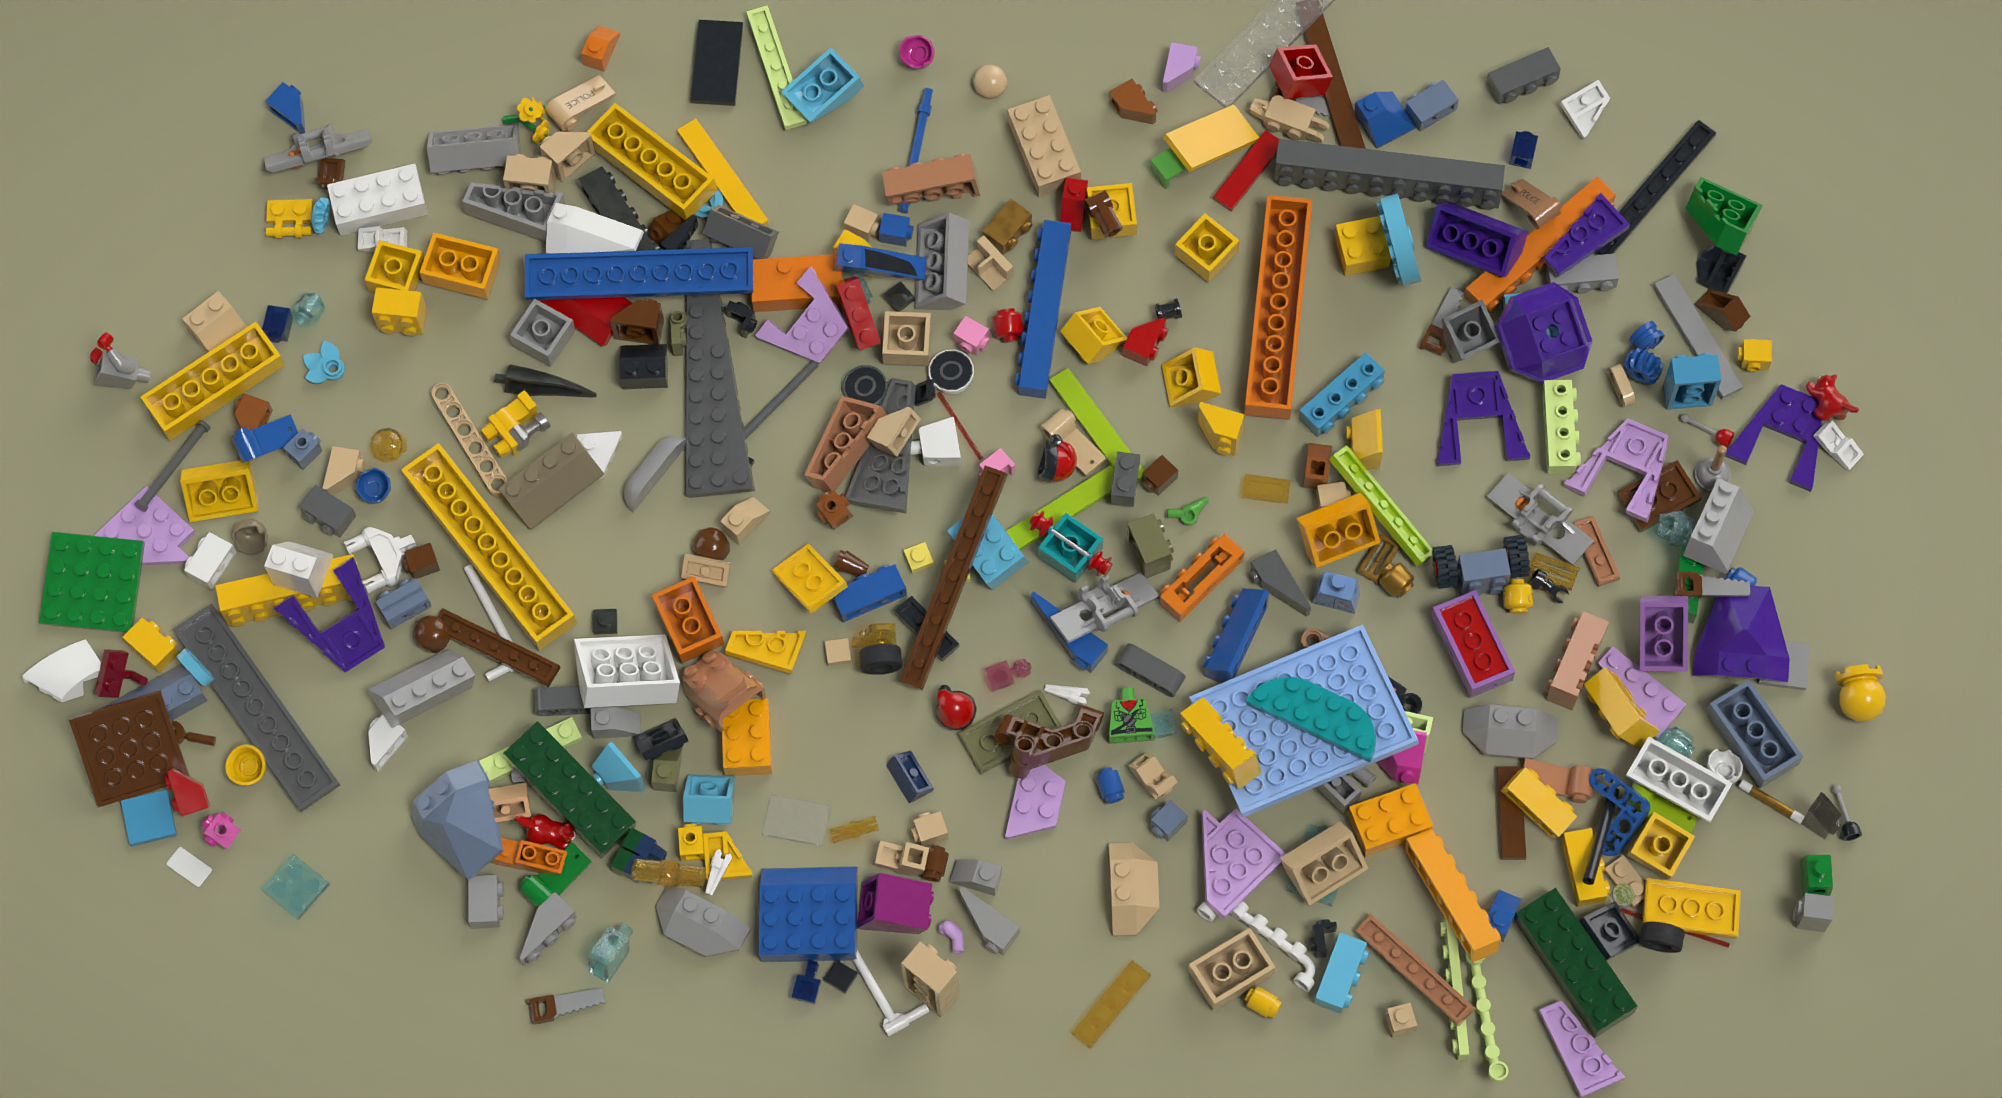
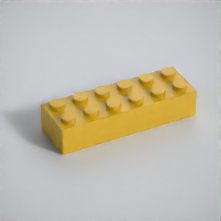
M616 103L587 131L591 134L594 149L598 154L684 220H687L693 214L695 215L718 191L715 179Z
M254 322L140 398L166 437L171 441L196 425L199 420L205 419L283 368L285 364L257 322Z
M350 554L332 559L318 598L275 586L268 573L215 585L220 612L228 626L239 627L249 621L255 620L260 622L267 620L271 616H282L274 610V606L293 594L305 611L312 610L315 606L319 605L331 606L336 604L337 601L345 599L353 601L333 569L351 557L355 558V556ZM356 561L358 570H359L360 575H361V571H360L359 565H358V563H357V561Z

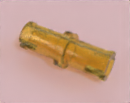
M876 816L857 822L852 820L850 824L831 828V835L841 833L840 835L832 836L833 843L853 837L858 839L860 835L879 831L878 824L871 825L877 823Z

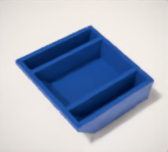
M858 867L762 869L759 906V956L761 961H848L857 959Z

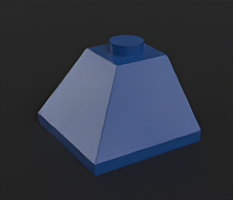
M1393 91L1374 92L1355 103L1354 113L1376 148L1416 129V126Z

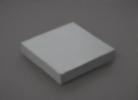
M1785 640L1790 658L1788 682L1759 679L1758 684L1806 690L1810 644Z

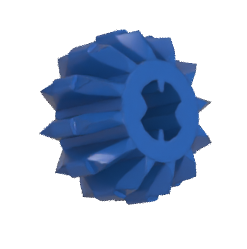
M1637 348L1628 353L1623 369L1627 376L1632 377V380L1650 385V383H1655L1659 379L1664 364L1654 353L1648 352L1647 349Z

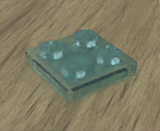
M292 854L266 883L262 891L299 920L330 883L295 854Z

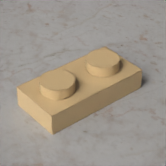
M685 554L681 578L688 579L695 576L699 582L726 587L728 585L731 562Z
M1624 855L1605 868V874L1616 888L1620 884H1625L1631 888L1634 896L1633 901L1630 903L1632 908L1644 901L1645 882Z

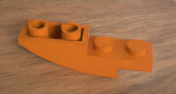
M501 837L503 852L492 860V864L531 872L561 875L567 851L524 840L518 842Z

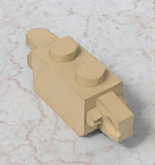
M1280 95L1272 97L1271 102L1255 98L1250 107V114L1263 120V126L1268 130L1287 134L1288 137L1294 140L1300 139L1305 141L1307 138L1321 143L1324 140L1323 134L1310 129L1311 126L1323 131L1328 130L1330 126L1326 121L1315 117L1316 109L1290 99H1285V97Z

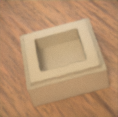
M848 638L825 641L828 666L851 663Z

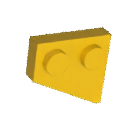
M727 831L703 833L707 882L711 871L712 857H714L715 851L719 849L722 852L721 859H724L730 853L732 856L720 880L753 877L751 869L747 866Z

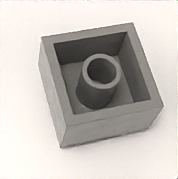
M534 299L511 332L510 338L513 346L551 367L576 330L572 319Z

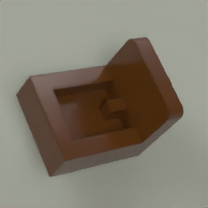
M337 158L321 159L319 178L314 177V182L320 184L322 189L328 190V184L343 181L346 160Z
M673 210L665 212L653 219L648 229L650 237L661 247V242L677 229L684 220Z

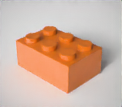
M695 576L652 594L654 605L682 664L725 645L720 629Z

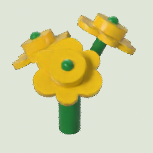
M531 97L533 101L523 98L516 107L520 113L503 116L502 121L505 125L522 123L536 131L532 140L539 144L550 133V124L543 117V114L546 113L545 105H542L541 101L536 102L534 97ZM539 117L543 121L538 127L531 124Z

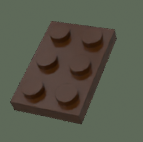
M1678 460L1663 467L1661 470L1648 522L1646 523L1632 517L1641 533L1701 501V495ZM1644 478L1618 491L1617 495L1626 509Z

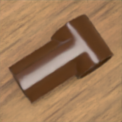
M1105 190L1084 199L1088 214L1096 220L1105 238H1111L1122 230V225L1113 210L1111 199Z

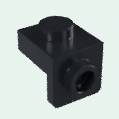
M729 301L726 307L727 316L743 323L741 335L747 338L749 332L753 333L757 325L755 311L749 309L742 302L735 303Z
M1329 919L1317 921L1312 926L1313 937H1309L1311 952L1315 951L1316 958L1326 957L1327 948L1324 934L1336 932V922H1330Z

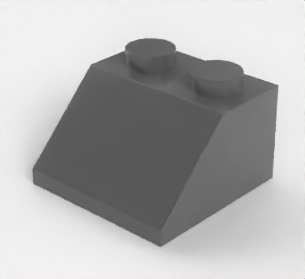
M1483 300L1442 319L1444 343L1454 363L1499 343L1495 325Z

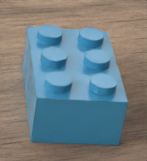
M1702 353L1695 357L1679 355L1671 359L1663 383L1667 410L1713 405L1722 381L1718 355Z

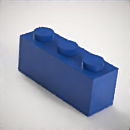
M884 565L873 574H863L857 577L854 582L847 584L848 587L833 597L832 600L844 623L907 596V590L896 565Z

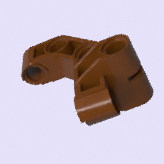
M1081 705L1075 723L1055 730L1008 714L1001 718L994 739L1001 745L1013 748L1009 771L1016 778H1024L1028 776L1031 769L1088 750L1100 727L1104 712Z

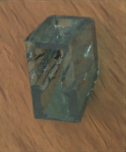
M622 923L617 931L609 927L588 953V972L607 983L610 982L629 953V937L633 933V929L630 926Z

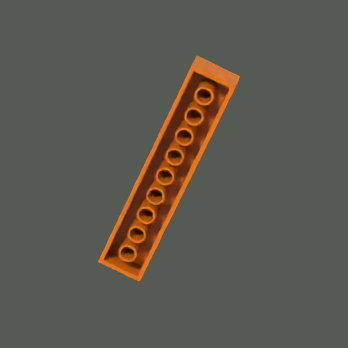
M1267 195L1245 415L1290 420L1313 199Z

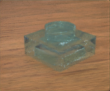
M1172 709L1150 714L1155 739L1178 734Z

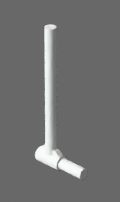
M471 564L464 567V571L499 636L513 642L476 571ZM500 665L485 673L490 682L514 670Z
M857 950V959H854L853 962L886 1017L882 1027L888 1037L909 1026L910 1022L930 1012L926 1004H923L905 1015L894 1013Z

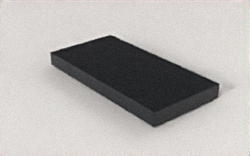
M699 20L691 103L736 106L743 22Z

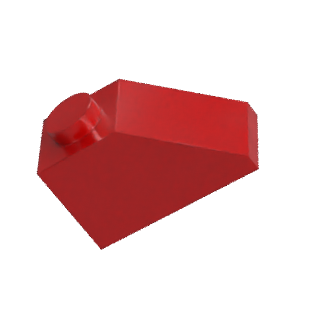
M1066 177L1060 222L1071 223V231L1081 232L1088 180Z

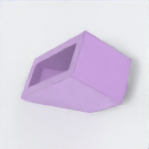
M1171 42L1162 92L1167 93L1193 77L1194 69H1199L1201 56L1197 55L1198 47Z

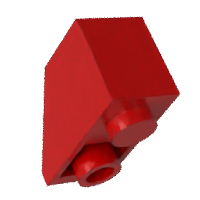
M1160 318L1132 328L1123 346L1122 356L1144 366H1148L1150 360L1154 361L1159 352V348H1157L1159 342L1164 341L1169 329L1166 328V319Z
M174 768L167 771L168 776L164 778L168 790L173 789L175 798L172 799L175 812L180 811L182 817L210 807L203 783Z

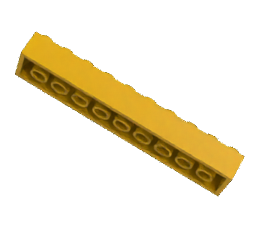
M439 443L401 469L410 487L539 651L577 624L575 616Z

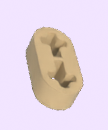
M1621 364L1609 367V377L1621 405L1626 407L1635 404L1634 392Z

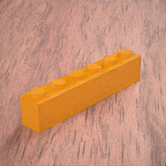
M1432 828L1406 838L1405 852L1472 963L1497 953L1499 942L1501 941L1500 934L1496 928H1492L1487 912L1479 907L1477 896L1474 891H1470L1467 887L1464 874L1456 869L1453 856L1445 851L1442 838L1439 835L1436 836Z

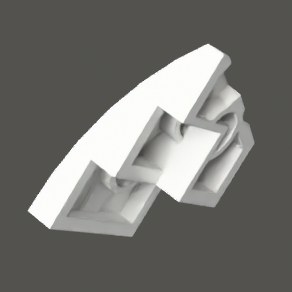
M85 639L62 648L41 660L22 675V680L25 683H33L39 687V691L51 695L60 702H65L84 696L83 682L98 677L101 662Z

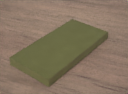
M1041 690L958 733L960 740L981 775L1010 760L1012 757L1013 748L1001 745L994 739L995 732L1004 715H1013L1051 730L1062 727Z

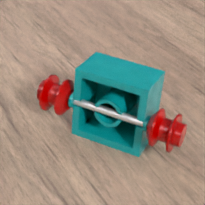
M1044 511L1036 512L1029 521L1031 525L1030 530L1038 529L1040 537L1048 534L1038 547V557L1075 583L1087 568L1089 571L1096 569L1098 577L1102 574L1105 576L1110 571L1113 565L1110 563L1112 558L1104 559L1102 557L1103 538L1067 513L1062 516L1055 527L1053 526V517L1046 519Z

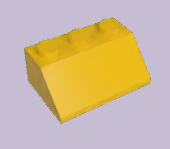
M239 460L182 470L180 482L190 522L257 512L259 510L251 460L244 463Z

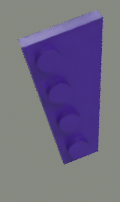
M1600 193L1592 205L1588 206L1579 220L1574 222L1565 236L1561 237L1544 257V262L1559 277L1628 230L1630 224L1605 196Z

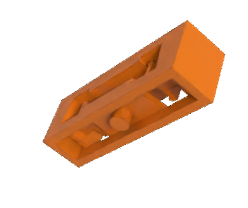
M1225 533L1220 538L1215 537L1208 545L1209 549L1204 554L1199 553L1193 559L1192 566L1181 570L1176 576L1177 580L1172 585L1168 584L1161 590L1160 605L1179 622L1244 560L1245 551ZM1215 558L1214 563L1217 567L1193 589V594L1189 597L1190 592L1186 589L1211 566V561Z

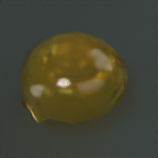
M392 428L380 429L371 439L370 450L377 460L382 462L397 461L407 451V440L400 431Z

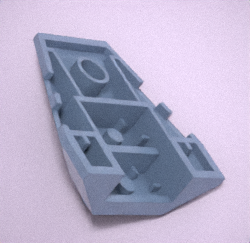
M477 760L442 774L413 800L411 819L420 836L467 879L474 877L503 852L498 822H495L493 814L495 805L494 801L490 799L488 789L491 787L490 780L481 763Z

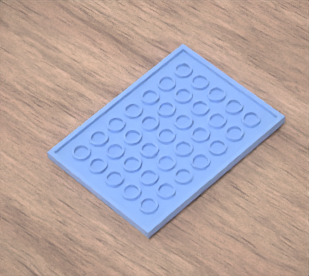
M1363 624L1189 697L1191 704L1204 697L1220 714L1222 718L1221 723L1227 722L1232 727L1236 738L1240 736L1245 741L1248 750L1252 749L1256 753L1262 774L1239 790L1234 784H1228L1242 817H1246L1419 744L1418 738ZM1296 677L1310 681L1353 701L1365 710L1373 723L1376 735V748L1371 762L1363 760L1246 705L1245 700L1258 686L1276 678Z

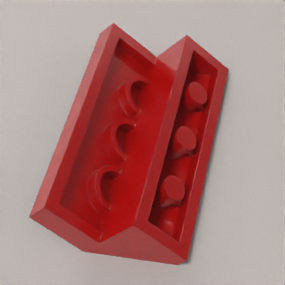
M625 297L538 300L572 319L577 329L601 346H606L613 335L610 322L611 317L632 304Z

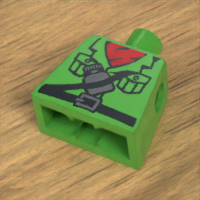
M1122 688L1120 690L1121 700L1112 701L1109 744L1154 741V728L1146 700L1144 698L1135 699L1134 688Z

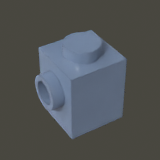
M304 429L283 447L286 455L302 470L322 452L319 444L321 440L313 432L307 433Z
M1170 800L1163 808L1159 806L1151 814V831L1159 839L1164 838L1168 842L1187 823L1188 815Z

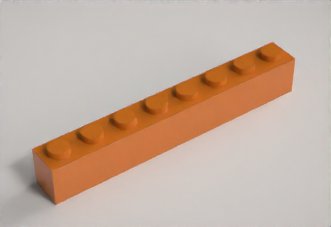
M1594 178L1562 206L1560 215L1540 229H1534L1527 235L1523 252L1506 277L1485 271L1466 287L1464 297L1471 304L1483 300L1487 310L1490 312L1494 311L1499 306V301L1504 298V295L1513 294L1520 283L1525 284L1532 278L1534 271L1537 269L1542 270L1546 266L1544 257L1560 238L1565 236L1574 222L1579 220L1588 206L1592 205L1600 193L1613 206H1615L1616 194L1600 178Z

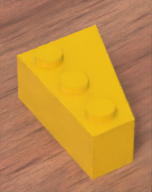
M1604 667L1584 684L1589 691L1587 693L1588 698L1592 703L1599 706L1600 710L1598 713L1606 722L1609 721L1612 726L1610 731L1617 739L1622 738L1640 749L1648 737L1653 738L1661 732L1656 725L1654 726L1647 721L1645 710L1638 708L1632 699L1634 696L1617 674L1607 667Z

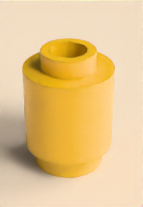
M1260 986L1256 989L1251 988L1245 998V1001L1248 1002L1246 1007L1265 1018L1270 1017L1273 1019L1282 1005L1277 996Z

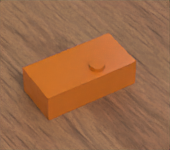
M836 254L754 259L753 310L755 312L807 309L814 300V297L799 286L797 282L809 267L816 271L817 277L824 284L833 303L837 307H841L834 283L843 280V273L834 271Z

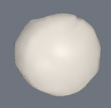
M1715 749L1708 756L1706 769L1731 783H1735L1742 776L1743 764L1740 757L1732 753L1731 750L1719 751Z

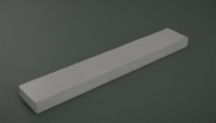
M1675 274L1655 283V290L1695 356L1702 353L1718 355L1722 380L1718 394L1721 399L1742 390L1741 382Z

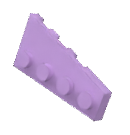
M1613 646L1598 662L1597 666L1600 670L1607 667L1617 674L1634 696L1632 699L1638 708H1643L1647 713L1645 715L1647 721L1659 728L1661 732L1653 737L1656 741L1687 705L1648 673L1640 671L1638 665Z
M1562 1000L1539 1010V1014L1580 1098L1625 1080L1626 1077L1613 1065L1612 1060L1607 1054H1604L1598 1047L1592 1036L1588 1035L1583 1029L1581 1023Z

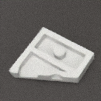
M1597 80L1560 102V106L1582 140L1588 135L1609 102L1610 97L1600 81Z
M622 431L577 434V438L604 474H606L607 466L612 461L615 449L622 439Z

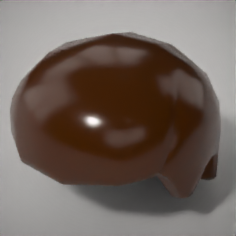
M708 527L697 533L693 539L692 548L696 556L723 561L730 552V542L721 530Z
M428 615L416 623L414 639L418 646L426 652L438 653L444 650L450 641L447 631L448 625L438 616Z

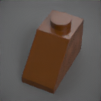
M1709 289L1695 303L1698 309L1721 328L1734 332L1742 328L1744 323L1751 317L1738 296Z

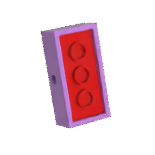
M1476 590L1433 607L1431 618L1470 698L1513 681L1515 670Z

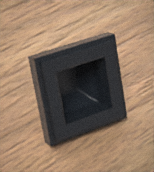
M933 379L916 385L915 406L923 405L936 398Z

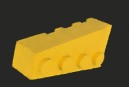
M1204 697L1180 713L1183 721L1180 724L1188 735L1192 733L1196 738L1194 741L1202 752L1204 750L1207 751L1210 755L1208 756L1210 762L1215 768L1220 767L1222 769V775L1229 785L1234 784L1239 790L1262 774L1256 753L1252 749L1248 750L1245 741L1240 736L1236 738L1232 727L1227 722L1221 723L1222 718L1220 714Z

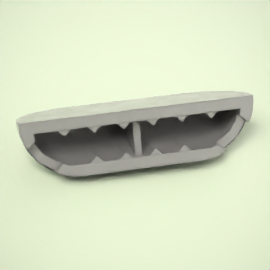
M669 436L657 443L625 485L624 499L630 511L634 513L685 449L688 439L681 436Z

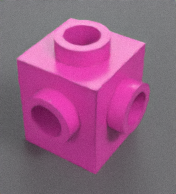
M222 812L221 815L219 813H215L212 816L208 815L201 824L203 829L200 834L204 836L203 841L214 848L217 845L223 850L228 849L241 829L232 824L234 820L230 816Z

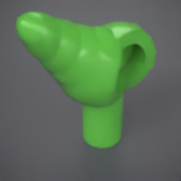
M1204 497L1183 506L1181 509H1168V518H1180L1183 524L1187 526L1193 525L1197 522L1199 513L1208 503L1209 499Z

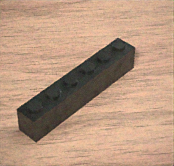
M603 166L579 178L582 192L598 215L643 230L644 234L636 251L660 250L656 242L652 243L649 239L650 233L644 224L640 225L637 219L639 217L633 206L629 208L627 205V198L623 190H618L614 185L616 181L610 171L606 172Z

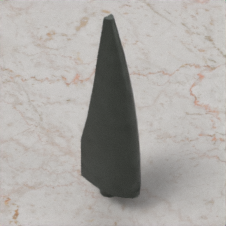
M510 364L506 375L496 373L494 382L505 384V393L518 395L525 390L529 396H597V393L564 378Z

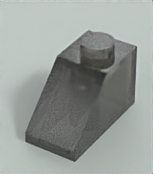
M1821 792L1807 811L1801 824L1825 840L1829 833L1834 836L1841 826L1838 822L1841 813L1826 794Z

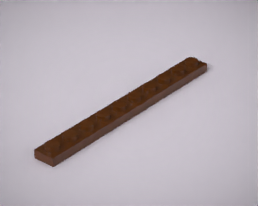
M984 466L900 678V682L922 691L924 689L1008 476L1006 472Z

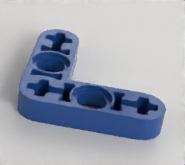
M1597 768L1590 774V784L1622 809L1609 827L1603 849L1604 855L1617 856L1622 852L1648 815L1650 803L1611 771ZM1605 774L1604 780L1613 784L1610 787L1604 783L1598 784L1599 779L1597 776ZM1619 786L1625 789V797L1621 800L1616 799L1614 795L1615 789ZM1629 800H1632L1635 803L1642 802V812H1635L1636 807L1633 804L1627 802ZM1622 820H1628L1630 823V830L1627 833H1622L1619 829V824ZM1616 835L1623 837V840L1616 839L1614 842L1615 850L1608 851V841L1613 842L1617 837Z

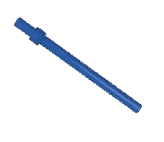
M924 88L922 102L918 105L917 114L919 116L908 167L913 163H918L927 117L930 116L932 109L930 103L933 89ZM909 203L900 204L899 212L908 213Z

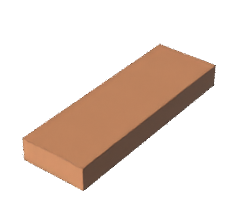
M1594 515L1574 522L1573 524L1594 540V543L1586 550L1584 556L1597 586L1600 587L1620 580V575Z

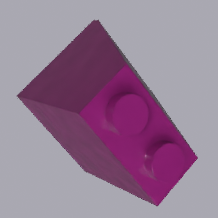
M878 873L862 882L857 929L920 934L928 930L932 919L929 914L930 905L934 898L932 883Z

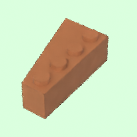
M957 154L953 158L948 159L937 158L932 160V162L924 164L919 162L913 163L909 167L904 168L892 167L882 172L885 194L889 205L919 202L920 198L923 197L927 200L935 201L939 200L943 195H951L953 199L962 198L963 193H972L973 197L981 196L977 171L971 154Z
M841 396L804 474L814 488L830 492L837 489L870 446L871 442L867 436L871 428L879 418L887 415L881 406Z
M1584 611L1580 618L1575 617L1570 629L1574 631L1572 638H1566L1562 648L1565 651L1563 659L1558 658L1553 670L1557 673L1554 679H1549L1545 691L1548 692L1547 701L1573 711L1609 621Z

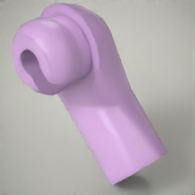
M953 921L941 923L938 928L939 933L945 936L948 935L952 939V953H964L963 931Z

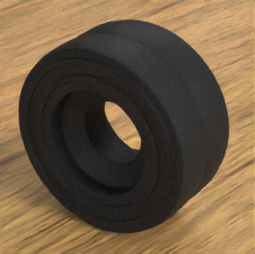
M874 644L862 648L859 652L861 671L871 675H882L900 670L902 668L901 648L894 644Z
M1644 922L1641 928L1639 943L1651 950L1678 953L1681 952L1685 931L1668 923Z

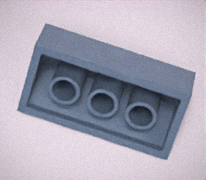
M180 664L149 681L145 686L138 687L104 707L161 690L172 721L207 702V699L194 676L183 664Z

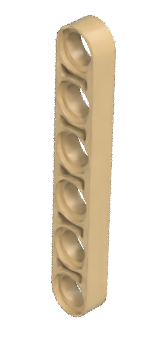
M445 383L436 384L431 392L436 406L489 492L495 497L504 496L500 490L492 489V484L497 480H501L504 483L507 482L504 473L451 387ZM439 390H447L449 392L448 397L443 400L438 399L436 394ZM450 408H458L460 410L459 415L454 418L449 417L447 412ZM462 426H469L471 428L470 433L466 436L460 435L458 430ZM474 444H479L482 446V450L478 454H472L469 451L470 447ZM483 463H492L493 469L490 472H483L481 470Z

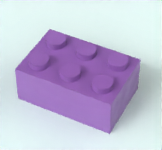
M1640 596V671H1688V596Z

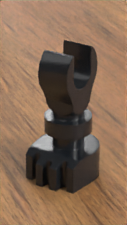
M1538 568L1529 579L1528 584L1532 586L1533 590H1537L1541 586L1544 592L1548 591L1552 594L1556 602L1564 603L1556 594L1558 591H1564L1569 595L1567 588L1563 585L1554 584L1550 578L1546 579L1547 573Z

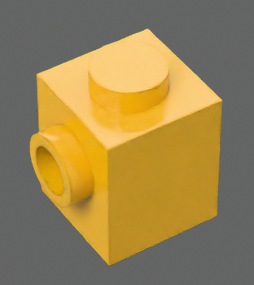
M1744 339L1742 346L1737 349V361H1741V369H1747L1750 372L1769 370L1772 362V340Z
M686 824L683 826L684 828H678L681 861L705 860L702 826Z

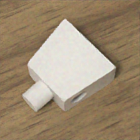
M954 417L919 428L920 440L911 442V455L922 454L925 466H961Z

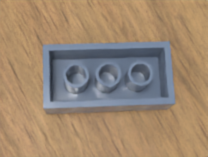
M1747 680L1709 704L1706 711L1735 754L1740 757L1742 764L1759 788L1764 787L1800 764L1803 755L1750 680Z

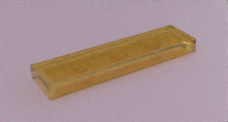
M1132 960L1072 1031V1035L1091 1049L1148 981L1151 974Z

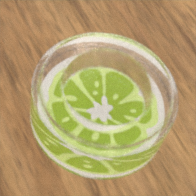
M1619 883L1611 888L1610 899L1612 903L1616 902L1619 908H1625L1633 903L1635 898L1634 892L1628 884Z

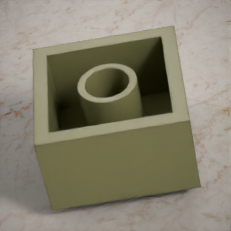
M1154 513L1129 522L1127 530L1128 542L1146 579L1170 570L1171 561L1173 560L1172 553L1174 552L1170 540H1165L1163 532H1165L1162 521L1160 519L1157 520Z

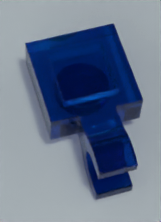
M809 960L805 976L797 974L792 999L816 1004L821 980L815 979L819 968L818 962Z

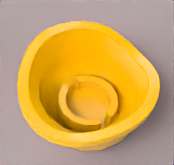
M249 744L236 747L227 758L225 765L226 774L231 781L238 785L247 786L257 783L264 776L266 762L262 752L257 747Z

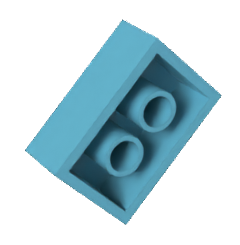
M993 514L973 562L974 568L991 590L1029 563ZM963 519L947 530L954 541Z

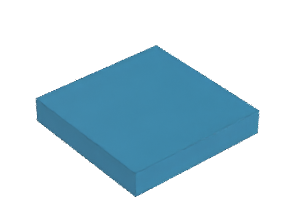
M167 789L121 801L129 845L131 847L177 836L169 791Z

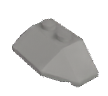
M1485 705L1464 710L1462 733L1484 755L1533 760L1557 742L1558 718L1538 709Z
M667 885L656 904L664 936L704 957L740 950L751 930L728 911L685 889Z

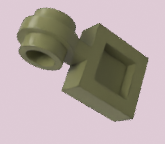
M675 311L670 315L669 322L671 325L674 356L683 355V346H687L686 332H681V329L687 325V316L681 311Z

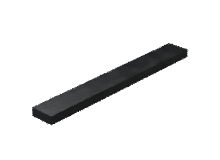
M1698 120L1619 211L1630 224L1629 229L1593 254H1614L1712 141L1717 132Z

